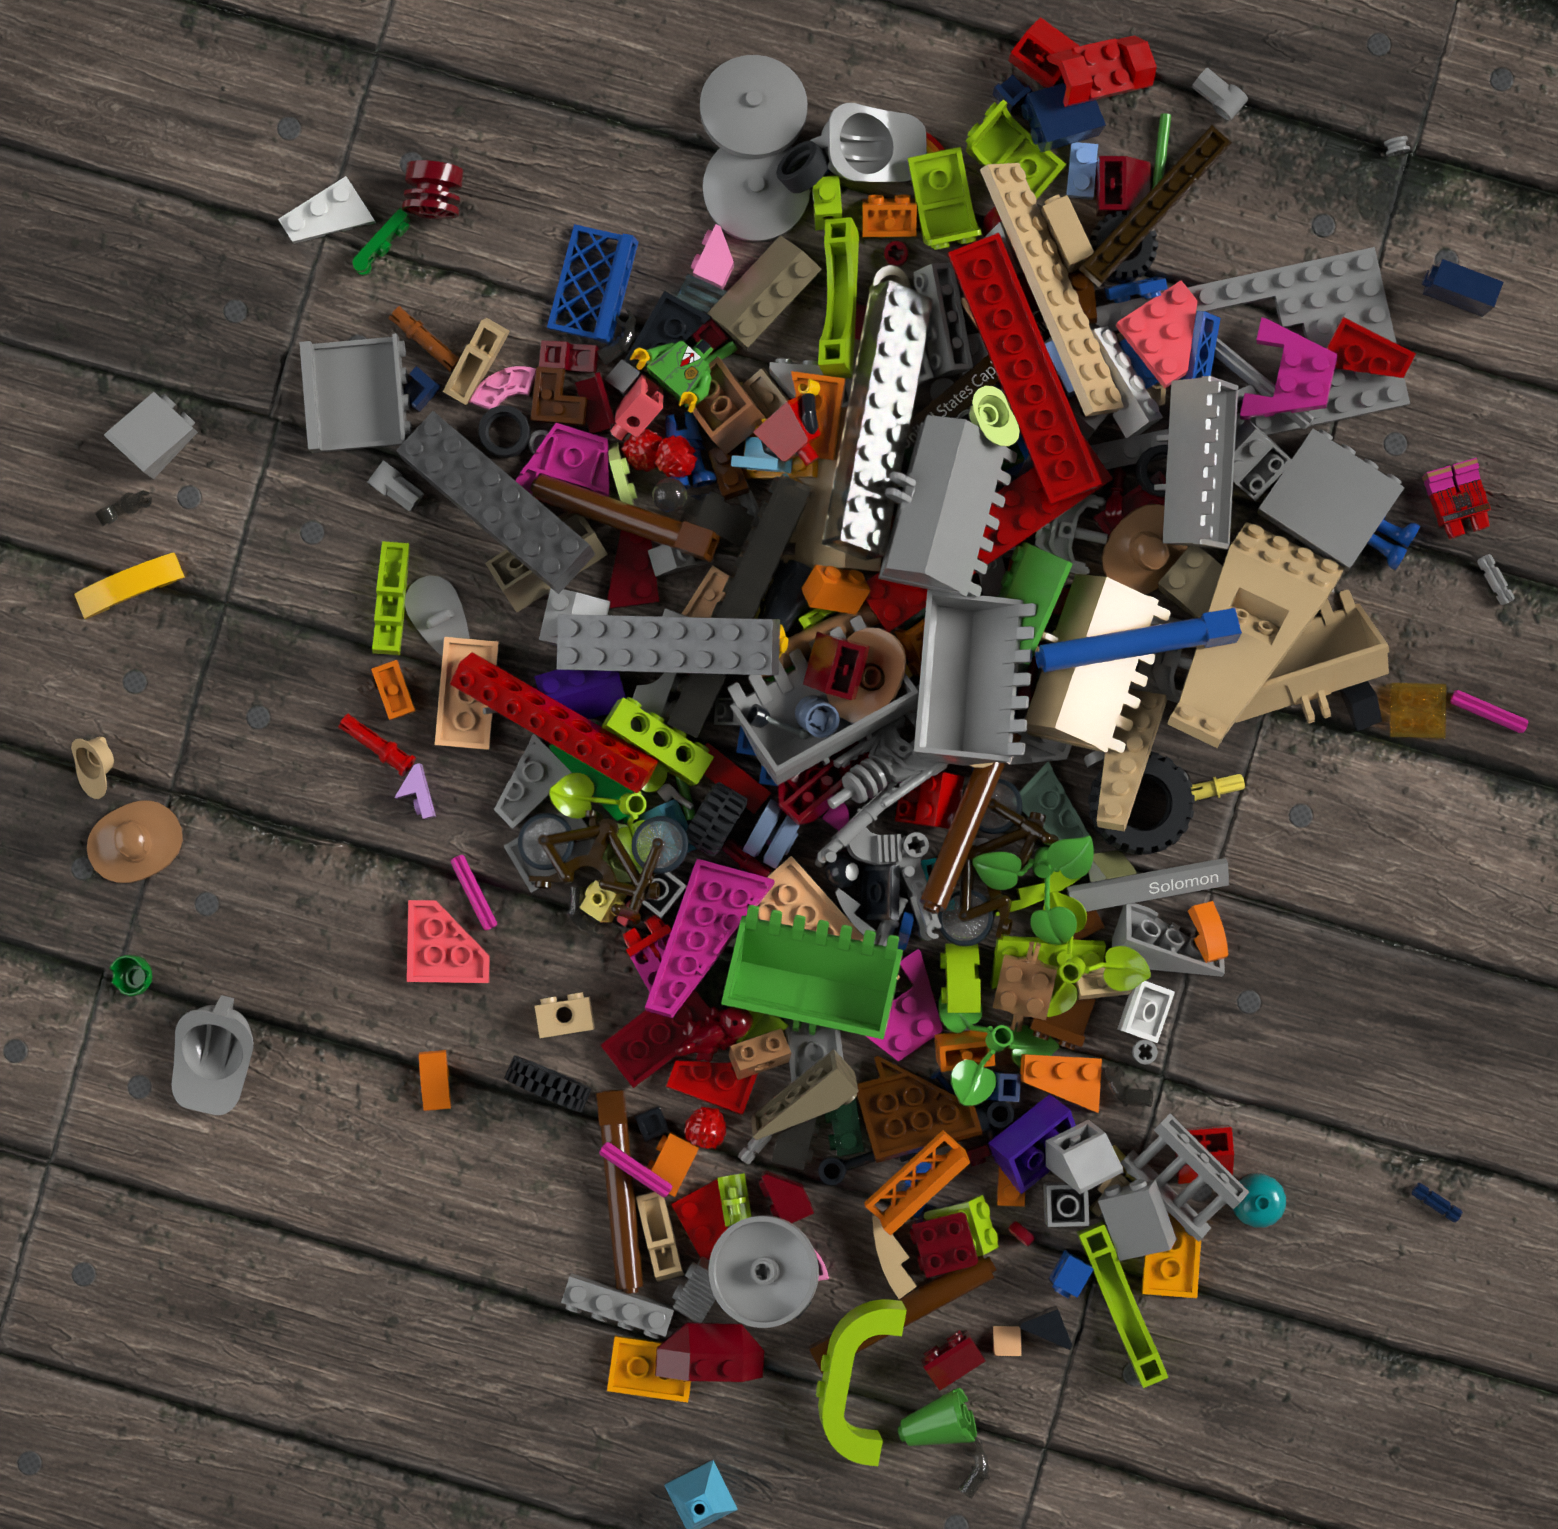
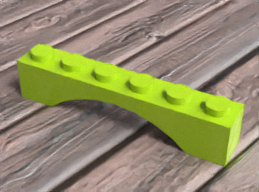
M852 217L826 219L824 247L827 266V310L823 333L819 340L818 366L824 376L853 378L859 231Z
M1098 1222L1077 1231L1076 1233L1089 1264L1094 1269V1276L1140 1385L1145 1388L1169 1378L1128 1285L1105 1224Z

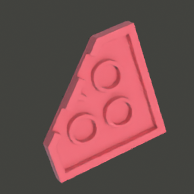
M1182 280L1162 292L1161 296L1148 301L1116 324L1117 329L1164 389L1171 385V381L1179 380L1185 376L1189 366L1198 301Z
M408 900L407 982L489 983L490 955L439 902L434 900Z

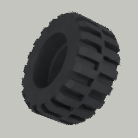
M1151 751L1142 778L1151 779L1162 788L1166 796V810L1162 819L1154 826L1138 829L1127 825L1124 832L1097 826L1103 774L1102 768L1098 772L1096 779L1093 780L1090 787L1091 793L1088 795V804L1090 805L1089 816L1095 825L1094 829L1097 834L1104 838L1103 840L1108 845H1112L1116 850L1123 853L1146 855L1167 849L1180 840L1179 838L1189 828L1190 819H1193L1195 796L1191 792L1190 787H1192L1190 779L1187 780L1184 770L1180 766H1176L1172 759Z

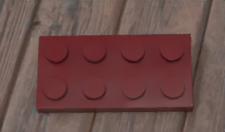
M694 989L673 1018L645 1010L600 1046L629 1084L635 1088L676 1056L675 1049L689 1036L683 1034V1029L687 1027L688 1020L704 1021L706 1015L711 1014V1009Z

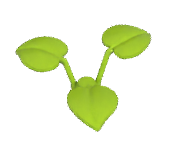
M657 765L649 782L641 790L653 792L660 789L666 781L668 771ZM581 773L567 774L550 788L549 796L553 805L560 813L569 818H584L585 811L591 810V802L615 804L619 806L622 813L630 815L627 821L628 827L619 828L617 836L634 865L643 869L636 862L632 853L633 835L636 829L645 821L639 820L633 824V821L638 819V815L645 811L647 805L645 798L641 795V791L639 793L623 794L619 800L592 797L594 793L593 782L588 776ZM648 825L641 832L637 843L638 854L644 863L651 850L652 841L656 838L651 825Z
M1056 891L1051 892L1050 909L1060 906L1072 911L1077 920L1075 933L1080 932L1087 921V913L1084 906L1073 897ZM1072 936L1068 941L1066 961L1060 968V974L1057 972L1047 1017L1062 1014L1073 1007L1078 998V990L1072 983H1076L1084 973L1088 974L1091 971L1105 968L1103 977L1110 988L1116 991H1129L1150 978L1151 972L1147 962L1134 949L1127 946H1115L1106 952V963L1101 962L1086 967L1082 959L1072 956L1074 939Z

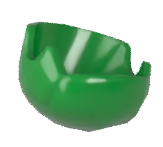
M133 954L117 957L110 965L109 969L113 973L111 983L124 995L133 997L143 994L152 982V969L142 957Z

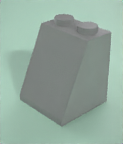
M153 392L109 429L104 436L144 473L155 479L198 432L192 427L195 422L185 412L179 415L173 409L176 404L165 394L160 397Z

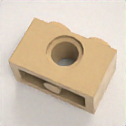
M583 992L567 995L568 1000L557 1002L556 997L540 999L541 1004L535 1005L539 1037L545 1038L594 1030L595 1024L590 996L584 997ZM567 1007L571 1010L572 1018L569 1022H562L558 1019L557 1012L559 1008Z

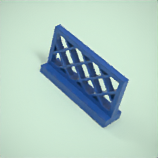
M574 224L547 325L548 329L612 345L639 243L633 235L624 233L620 235ZM579 233L589 234L594 243L580 250L577 245ZM595 236L602 237V238H600L599 240H596ZM609 239L618 241L616 251L606 256L600 245ZM597 247L603 259L590 266L584 255ZM581 257L587 269L574 276L570 270L571 263ZM607 263L610 268L609 277L599 282L593 271ZM590 273L596 285L583 292L577 281ZM574 283L580 295L567 302L563 296L564 290ZM600 289L603 294L602 303L592 308L587 296ZM584 299L589 311L576 318L570 306ZM567 309L573 321L565 326L557 325L558 314ZM593 315L597 321L594 333L584 331L579 322ZM577 325V327H578L579 329H575V328H571V327Z

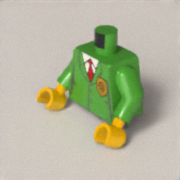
M701 339L692 349L683 341L678 343L672 342L648 350L637 348L630 357V360H640L636 366L639 370L643 369L645 364H648L649 375L679 401V406L683 404L687 407L689 405L688 412L692 413L695 405L708 396L712 377L709 364L704 359L713 349L705 340Z

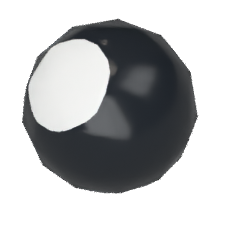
M836 855L837 858L834 862L827 863L825 870L826 878L834 887L841 889L849 888L859 878V865L849 855Z

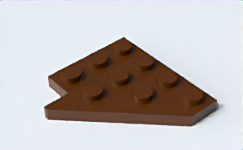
M879 1056L874 1057L879 1078L857 1084V1099L876 1163L919 1152L943 1130L955 1141L982 1134L975 1106H963L957 1096ZM943 1141L939 1146L945 1145L947 1143Z

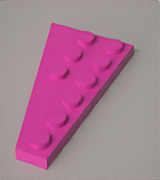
M696 859L645 1006L646 1011L673 1018L737 934L742 915L747 916L748 906H758L775 884L774 879Z

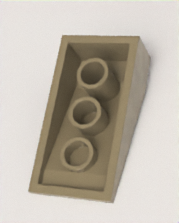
M1189 546L1159 581V591L1193 618H1200L1203 613H1207L1223 566L1200 547Z
M833 1049L751 1115L753 1137L756 1140L838 1109L843 1104L851 1103L858 1093L855 1072Z

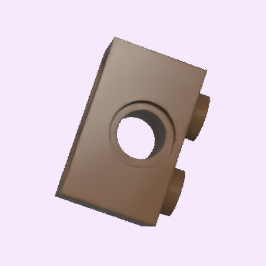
M781 1028L730 1046L728 1056L737 1079L740 1080L789 1063L791 1051Z

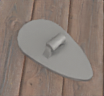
M429 575L419 578L411 584L405 597L407 615L416 629L437 653L443 656L444 637L470 639L461 601L455 588L449 581L439 576Z

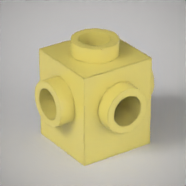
M595 880L586 889V897L580 909L599 922H612L614 917L617 916L612 913V906L614 904L624 906V900L627 895L603 890L599 887L600 880Z

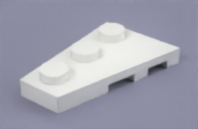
M346 176L278 219L294 244L323 237L326 234L338 231L351 230L357 226L376 223Z

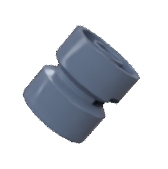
M815 695L806 696L796 706V721L813 736L819 738L828 737L838 728L839 713L835 707L821 697Z

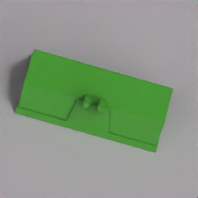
M748 906L747 916L742 915L721 1004L792 1019V1031L799 1032L802 1022L810 1023V1035L816 1034L819 1025L884 1039L903 950L898 949V936L889 935L887 946L874 944L876 936L874 931L866 930L863 941L851 939V926L842 925L840 936L828 934V921L819 920L817 930L812 931L805 929L806 917L795 915L793 926L781 924V911L772 910L770 921L758 919V906Z

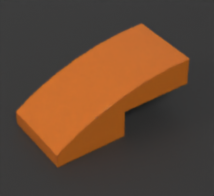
M1211 901L1192 906L1188 913L1199 933L1194 941L1205 963L1226 958L1228 956L1226 936L1214 902Z
M446 1050L419 1052L423 1110L451 1109Z

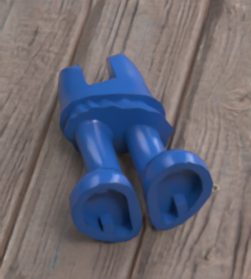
M684 412L687 429L677 431L678 427L674 414L667 415L665 419V438L672 435L675 437L681 435L696 450L693 454L697 457L695 468L692 470L693 487H704L716 483L715 474L712 471H707L703 464L701 451L706 449L702 445L704 440L701 437L694 414ZM688 475L684 478L670 477L666 482V490L680 491L691 488Z
M1383 519L1376 530L1408 548L1420 526L1416 523H1410L1406 527L1400 528ZM1375 534L1367 542L1368 545L1386 556L1388 566L1393 570L1398 568L1407 552V549L1391 544Z

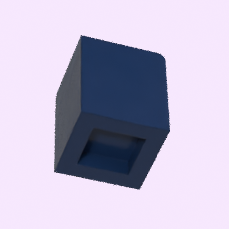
M1011 75L1001 85L998 83L994 87L992 95L999 103L1005 100L1007 102V110L1011 114L1023 103L1027 94L1032 92V88L1029 85L1025 88L1014 75Z
M416 366L410 373L413 378L404 387V394H409L410 404L418 411H421L441 387Z

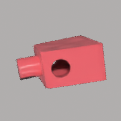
M641 374L616 408V424L610 430L612 435L621 441L629 433L638 437L663 409V388Z

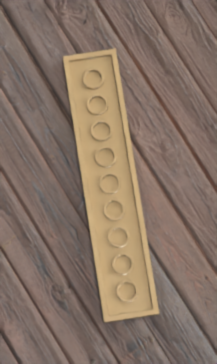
M1019 163L987 164L980 169L1085 416L1114 413L1124 408L1121 394L1114 385L1110 369L1100 352L1099 343L1092 334L1089 320L1083 313L1078 301V294L1073 289L1068 278V271L1058 255L1057 246L1049 234L1046 220L1041 215L1036 203V197L1028 185L1025 171Z

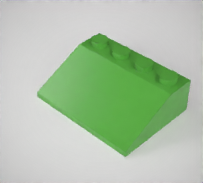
M1022 541L1021 545H1018L1012 554V566L1003 575L1001 580V586L1003 587L999 596L995 597L1023 600V604H1036L1035 616L1022 618L1021 627H1034V638L1020 641L1019 649L1032 650L1033 658L1073 563Z

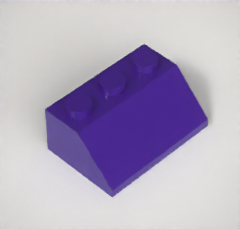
M558 669L534 676L540 692L588 720L609 714L617 700L623 697L627 699L619 671Z
M1049 1094L1002 1133L995 1136L988 1144L995 1162L1017 1191L1023 1194L1051 1171L1046 1167L1045 1141L1076 1126L1071 1110Z

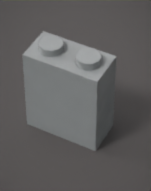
M1138 1179L1131 1182L1130 1185L1123 1187L1119 1184L1109 1186L1098 1200L1119 1261L1168 1251L1177 1240L1155 1179L1149 1181Z

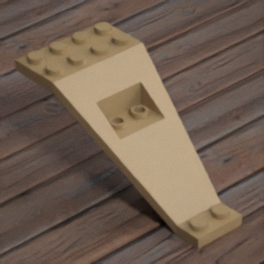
M1246 522L1229 547L1208 612L1235 608L1242 634L1237 643L1205 648L1204 645L1196 647L1179 703L1167 724L1218 748L1226 733L1325 604L1345 567L1338 565L1331 559H1325L1313 553L1308 548L1295 545L1282 536H1276L1258 525Z

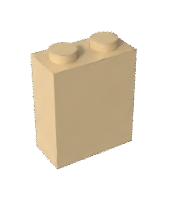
M1055 195L1044 202L1045 205L1040 213L1046 220L1047 229L1057 246V252L1062 264L1066 267L1068 273L1079 270L1094 251L1068 195L1062 198L1059 195Z

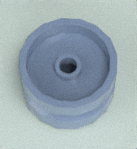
M771 799L742 851L756 857L760 854L764 845H768L769 848L763 857L764 863L776 869L784 854L787 855L798 836L796 832L800 825L794 822L788 815L782 824L779 823L778 820L783 810L779 807V803Z

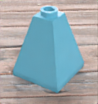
M714 1460L664 1484L686 1529H701L738 1510Z

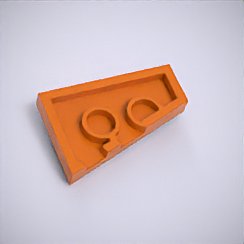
M791 371L796 393L795 397H802L803 394L799 392L798 386L802 383L808 385V379L814 380L820 385V391L815 396L818 428L821 435L810 445L818 454V459L834 461L846 379Z
M1021 1054V1082L1099 1113L1102 1059Z

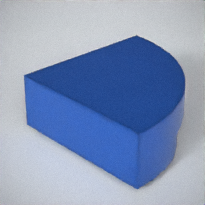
M904 912L898 933V949L903 951L907 947L914 921V914Z

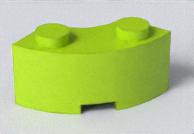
M945 944V953H940V969H945L946 987H941V1003L946 1004L948 1013H981L978 944L972 946Z

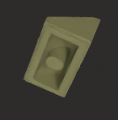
M1118 850L1094 854L1092 866L1089 870L1091 882L1137 874L1125 855Z

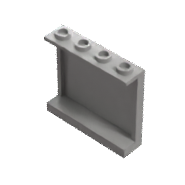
M396 333L392 334L393 337L318 344H312L311 341L299 342L307 442L310 452L319 453L402 445L412 434L411 421L406 419V410H410L409 394H404V384L408 383L407 368L402 367L401 358L406 357L404 340L400 341Z
M1312 429L1293 457V462L1282 473L1259 507L1257 514L1326 559H1331L1338 565L1345 567L1344 570L1348 572L1405 487L1400 485L1402 482L1394 475L1388 473L1386 476L1378 471L1379 467L1371 460L1365 459L1363 461L1355 456L1356 452L1351 447L1345 444L1340 446L1332 441L1333 437L1326 431Z

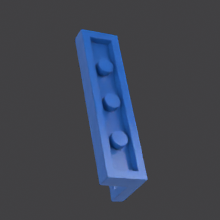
M1197 311L1188 371L1181 380L1211 376L1221 318L1205 311Z

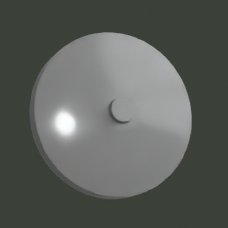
M744 55L721 64L708 77L701 92L700 117L706 133L722 150L741 158L763 159L783 152L797 140L806 122L807 96L798 76L782 62L767 56Z
M791 146L777 155L763 159L737 157L721 148L713 155L704 174L703 195L708 213L725 233L746 242H767L777 239L780 235L787 234L799 223L809 203L810 189L802 193H792L782 184L776 174L778 164L787 152L792 149Z
M754 1216L733 1224L717 1240L709 1260V1282L718 1304L733 1319L751 1327L770 1328L782 1325L796 1318L811 1302L818 1284V1260L811 1242L794 1224L774 1216Z

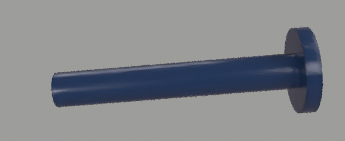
M940 1068L937 1069L929 1078L931 1080L936 1078L947 1092L956 1096L953 1087L941 1074Z

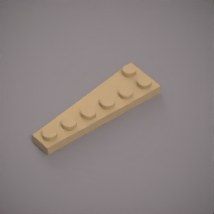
M1128 689L1127 693L1139 698L1140 704L1137 709L1125 705L1122 707L1120 715L1133 721L1130 731L1115 727L1112 737L1125 743L1123 753L1110 749L1105 753L1097 814L1098 827L1125 832L1166 706L1167 699L1164 694Z

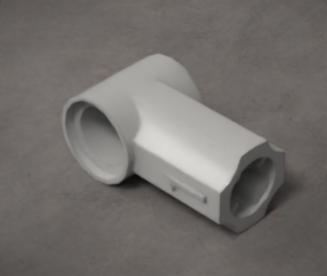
M1206 68L1192 84V88L1212 103L1213 109L1228 121H1231L1248 101V97L1241 89L1232 84L1228 85L1209 68Z
M382 461L367 483L384 496L388 495L411 512L419 504L424 493L401 477L402 474Z

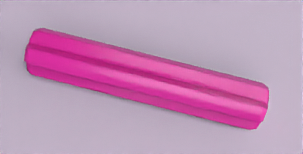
M1456 690L1452 694L1451 704L1518 733H1524L1528 726L1527 719L1460 690Z
M464 855L452 858L451 864L483 929L486 931L496 927L497 921Z
M606 1142L599 1151L602 1157L665 1198L671 1191L672 1185L611 1143Z

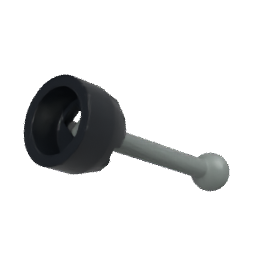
M754 704L748 712L747 722L751 726L762 728L769 723L797 734L800 739H807L809 736V732L805 729H797L771 719L768 709L761 705Z

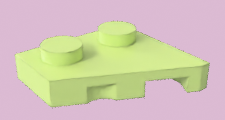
M618 442L608 445L609 463L620 501L634 505L633 499L637 498L634 483H629L627 474H630L627 458H622Z

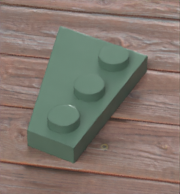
M1047 761L1019 792L1022 798V812L1028 818L1030 812L1046 815L1043 828L1048 833L1056 835L1060 840L1090 836L1053 772L1050 763ZM1014 797L1011 802L1017 807V800Z

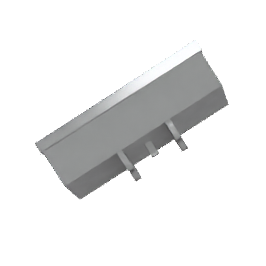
M1212 376L1171 381L1169 434L1157 435V441L1168 442L1166 484L1154 485L1155 491H1165L1163 543L1229 549L1238 385Z
M927 590L914 753L921 760L965 766L994 762L1007 763L1011 762V757L1025 754V743H1012L1013 733L1026 732L1027 720H1014L1015 710L1027 709L1029 704L1028 696H1016V688L1030 685L1031 674L1018 673V664L1031 662L1033 651L1030 649H1019L1020 641L1034 638V627H1021L1022 618L1035 616L1036 604H1023V600L981 595L974 597L967 594V597Z
M860 615L853 617L849 621L854 632L867 628ZM839 626L829 631L832 636L847 639ZM814 640L809 642L811 649L813 648ZM797 648L789 653L795 669L786 673L779 661V675H773L775 680L766 685L761 675H748V679L754 689L753 693L745 696L738 682L727 688L734 701L730 707L735 717L740 722L757 759L777 785L820 761L823 765L830 762L829 756L862 738L866 742L871 740V733L916 709L919 696L916 687L908 676L904 674L899 691L894 701L855 723L839 717L838 728L828 737L819 738L809 733L807 739H800L797 734L769 723L765 727L759 728L751 726L747 722L750 708L754 704H758L768 709L771 719L797 729H804L795 719V709L799 701L806 696L815 695L829 703L826 693L803 685L809 662H806L800 649Z

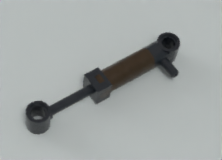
M993 1100L975 1107L982 1134L986 1133L989 1142L998 1135L996 1129L1006 1127L1013 1121V1108L1006 1101ZM997 1106H1003L1007 1111L1006 1117L1001 1121L994 1120L992 1117V1112ZM949 1144L938 1146L936 1149L948 1146ZM873 1151L844 1161L835 1156H828L822 1159L818 1167L820 1179L825 1184L837 1185L844 1179L847 1171L875 1162ZM919 1152L901 1156L899 1159L901 1162L910 1160ZM830 1163L838 1165L840 1169L839 1174L834 1178L827 1177L824 1173V1168Z

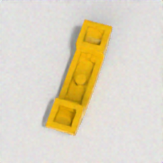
M173 552L111 575L78 591L74 595L84 619L109 610L110 607L157 587L162 588L185 578L176 554Z

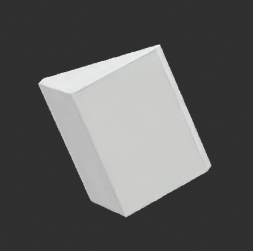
M1147 981L1142 982L1129 994L1117 1029L1158 1043L1175 992Z

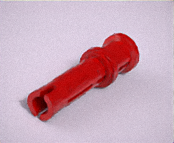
M349 713L344 716L338 728L379 756L380 762L383 764L388 763L398 770V774L402 777L410 770L416 760L414 755L409 756L399 749L397 743L388 742Z

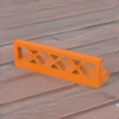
M944 1130L941 1131L864 1202L865 1207L880 1219L883 1229L891 1236L970 1163L966 1150ZM943 1141L952 1147L946 1155H936V1148ZM921 1162H931V1168L926 1173H916V1166ZM901 1180H911V1187L906 1191H896V1185ZM891 1198V1205L883 1212L875 1206L880 1199Z

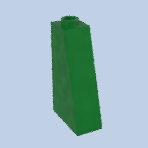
M555 745L549 746L551 751L572 773H581L590 778L594 785V797L619 800L623 794L634 793L632 790ZM600 803L616 821L623 820L625 824L627 823L630 815L622 813L618 805Z

